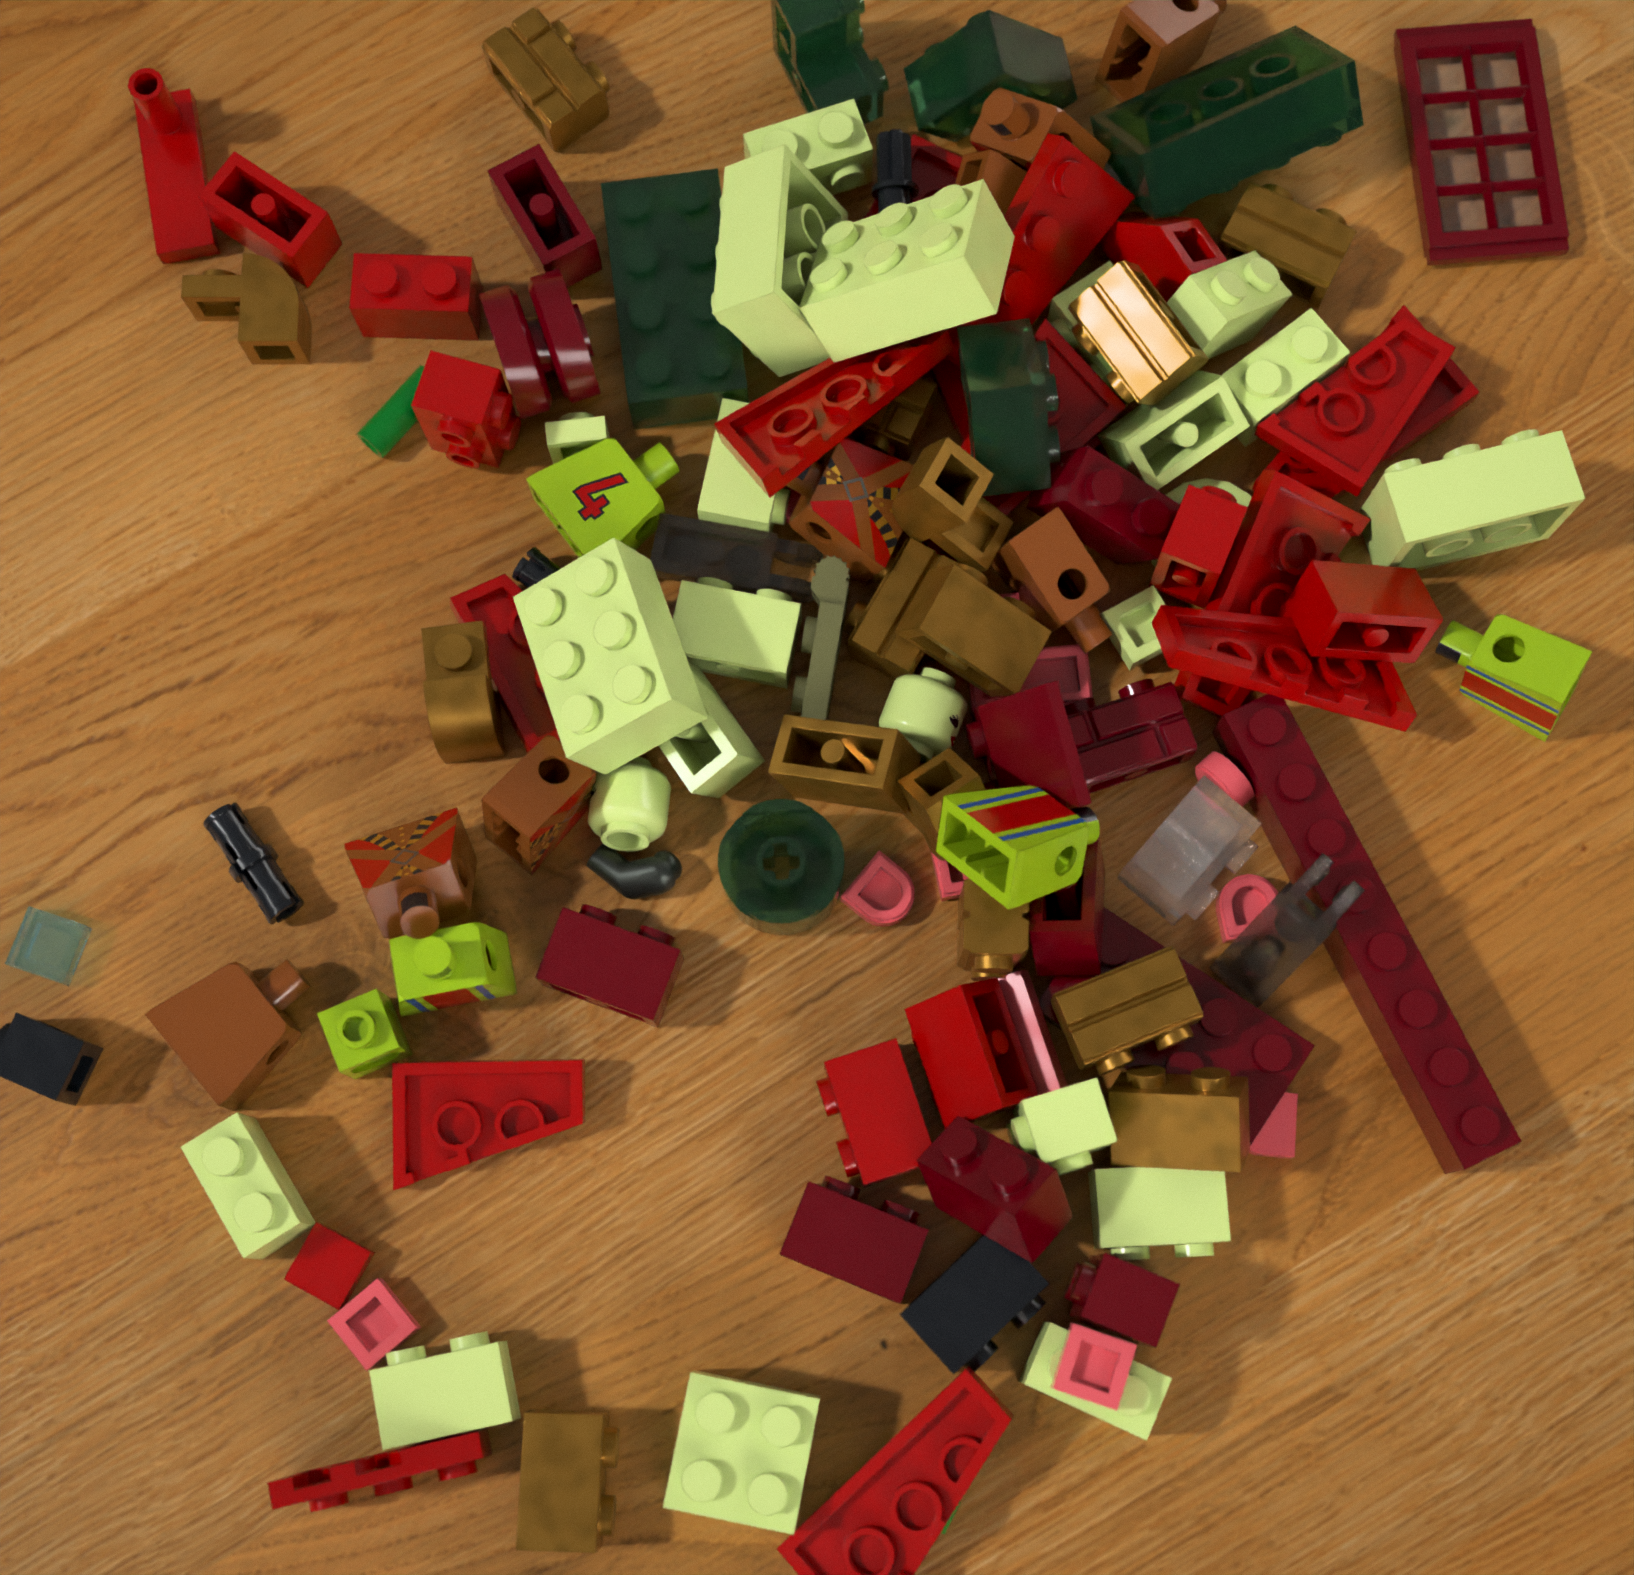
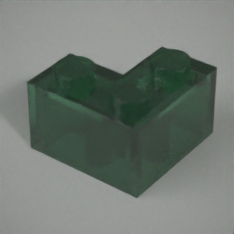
M771 0L773 50L806 114L854 99L863 124L882 117L884 92L889 90V83L877 57L869 59L862 46L864 35L860 25V14L865 12L864 1Z
M989 9L972 16L964 27L944 41L928 47L924 55L904 68L918 131L955 143L972 132L981 115L983 103L991 95L992 91L997 88H1003L1057 106L1062 110L1078 100L1063 38Z
M1030 318L957 327L960 378L968 416L970 455L994 474L982 497L1051 488L1050 463L1060 462L1061 455L1057 426H1048L1047 412L1058 410V394L1055 375L1050 373L1046 341L1035 342Z

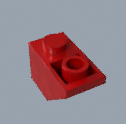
M1144 212L1124 213L1119 216L1100 240L1105 254L1115 264L1126 260L1139 265L1166 303L1190 275L1227 261L1198 218Z

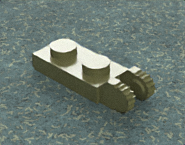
M827 555L825 559L821 558V561L816 563V569L813 570L816 575L812 576L810 589L812 591V598L819 606L818 618L806 617L801 652L811 654L808 677L796 676L791 704V712L801 713V717L828 720L849 597L848 587L851 585L848 581L850 579V575H848L850 569L846 567L847 562H843L841 557L836 558L835 555L833 557Z

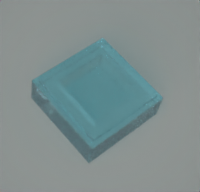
M28 906L5 965L69 986L92 928Z

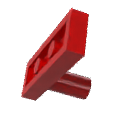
M151 68L139 69L129 78L128 89L134 100L156 254L162 264L220 254L216 226L198 197L200 192L209 183L196 99L190 88L170 92L158 71Z

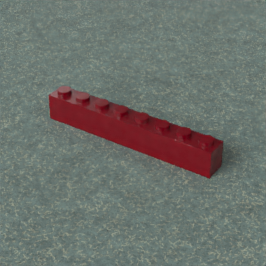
M1266 694L1224 714L1212 731V734L1223 755L1235 764L1250 782L1255 795L1249 801V804L1444 1173L1448 1174L1466 1170L1522 1142L1285 699Z

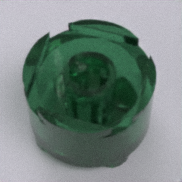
M773 799L753 805L742 813V816L733 823L721 840L718 852V871L725 897L732 910L743 923L761 932L774 935H792L811 929L830 916L842 892L844 883V850L837 831L813 808L796 800ZM781 856L788 857L790 867L795 868L789 871V878L782 880L776 879L774 871L765 870L774 868L776 858Z

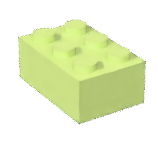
M783 144L725 167L723 193L720 197L719 239L715 248L717 260L714 292L711 296L712 314L716 317L717 321L727 327L749 348L755 357L765 363L778 377L818 365L830 358L799 307L823 232L836 223L848 220V212L796 155Z
M984 179L963 186L957 184L949 185L936 192L933 196L909 204L895 203L886 207L879 214L855 222L849 220L841 221L822 234L799 309L834 363L997 314L1015 236Z
M1536 429L1525 430L1507 437L1502 441V445L1481 450L1479 444H1468L1447 452L1442 460L1422 464L1419 458H1412L1397 462L1386 468L1385 474H1383L1375 488L1371 490V494L1358 512L1371 519L1362 531L1372 565L1415 568L1419 571L1548 539L1585 500L1563 431L1539 435Z
M612 538L513 597L566 758L606 775L708 718L652 561L616 538Z

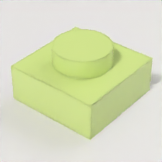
M573 412L561 416L559 421L545 422L547 447L553 464L610 438L605 416L594 417V415L587 412Z
M1154 585L1101 613L1115 632L1109 639L1129 671L1163 653L1151 622L1160 606L1166 604Z

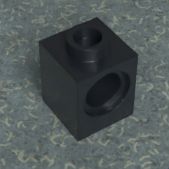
M16 1012L12 1022L5 1024L0 1029V1077L55 1101L76 1106L104 1048L42 1021Z

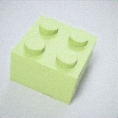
M697 1370L690 1372L663 1508L794 1535L820 1396Z

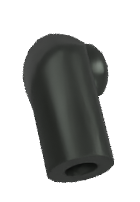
M604 844L597 848L586 865L621 895L634 900L666 893L674 887L675 881L681 876L682 872L679 859L671 852L660 851L654 857L651 856L629 862L616 850Z

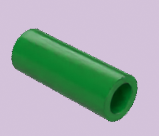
M422 365L409 376L356 433L358 438L381 458H384L418 421L411 404L424 370Z

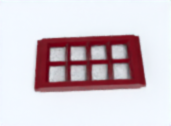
M1532 19L1396 29L1393 35L1395 43L1394 55L1424 258L1426 257L1427 266L1566 255L1569 251V231L1536 28L1533 26Z

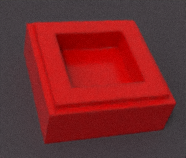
M315 1222L284 1280L340 1310L347 1304L375 1252L320 1222Z

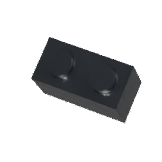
M982 1235L899 1315L952 1374H955L962 1366L965 1368L970 1366L975 1372L998 1350L999 1347L992 1338L1007 1323L1011 1321L1019 1329L1046 1304L1039 1296V1293L1049 1283L1029 1261Z

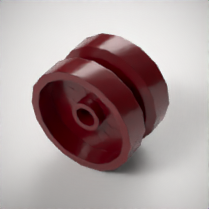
M559 268L530 277L528 291L536 316L527 319L524 316L517 292L509 285L479 293L521 419L550 410L552 397L544 373L552 370L556 373L563 396L571 403L601 394L590 358L594 356L591 342L578 304H572Z

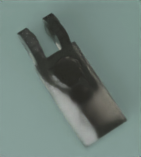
M660 513L650 560L658 578L697 583L701 577H712L730 583L735 591L756 594L759 589H773L790 595L793 601L810 603V601L813 602L814 600L810 589L811 582L800 578L771 574L774 559L776 558L790 565L816 568V563H819L821 558L823 559V553L807 543L803 544L797 541L780 539L777 533Z
M1324 853L1314 861L1294 884L1289 881L1209 967L1240 997L1257 1008L1332 933L1338 925L1336 921L1365 890L1353 880L1349 885H1344L1334 895L1332 903L1324 911L1306 897L1305 894L1312 886H1318L1330 873V867L1334 862Z

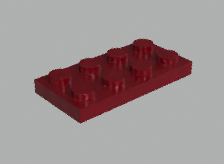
M1104 907L1101 974L1166 948ZM1179 957L1187 975V980L1192 986L1204 1016L1198 1023L1190 1026L1194 1037L1162 1051H1158L1154 1041L1131 1050L1135 1061L1119 1069L1127 1072L1128 1068L1137 1065H1157L1165 1068L1166 1074L1191 1075V1072L1198 1068L1218 1067L1230 1071V1076L1248 1077L1251 1146L1315 1045ZM1055 975L1039 999L1045 1020L1063 1031L1051 1004L1053 994L1098 975Z

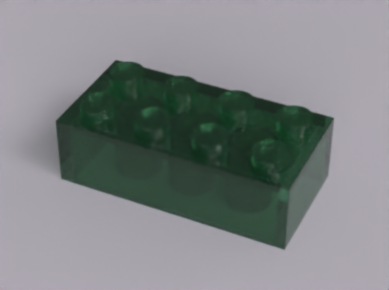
M1296 25L1090 116L1094 137L1111 152L1103 170L1136 197L1132 202L1154 220L1160 217L1177 215L1184 211L1187 205L1211 194L1228 192L1234 189L1239 184V181L1264 170L1281 168L1288 164L1291 158L1315 147L1332 145L1338 142L1342 135L1364 126L1355 60Z
M718 168L601 183L627 400L634 430L718 419L722 398L749 403L742 343L727 327L721 325L712 314L711 296L714 292L717 261L715 248L719 239L721 216V188Z

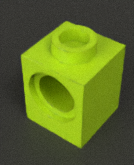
M377 988L317 1013L340 1073L353 1079L360 1078L413 1055L391 998Z

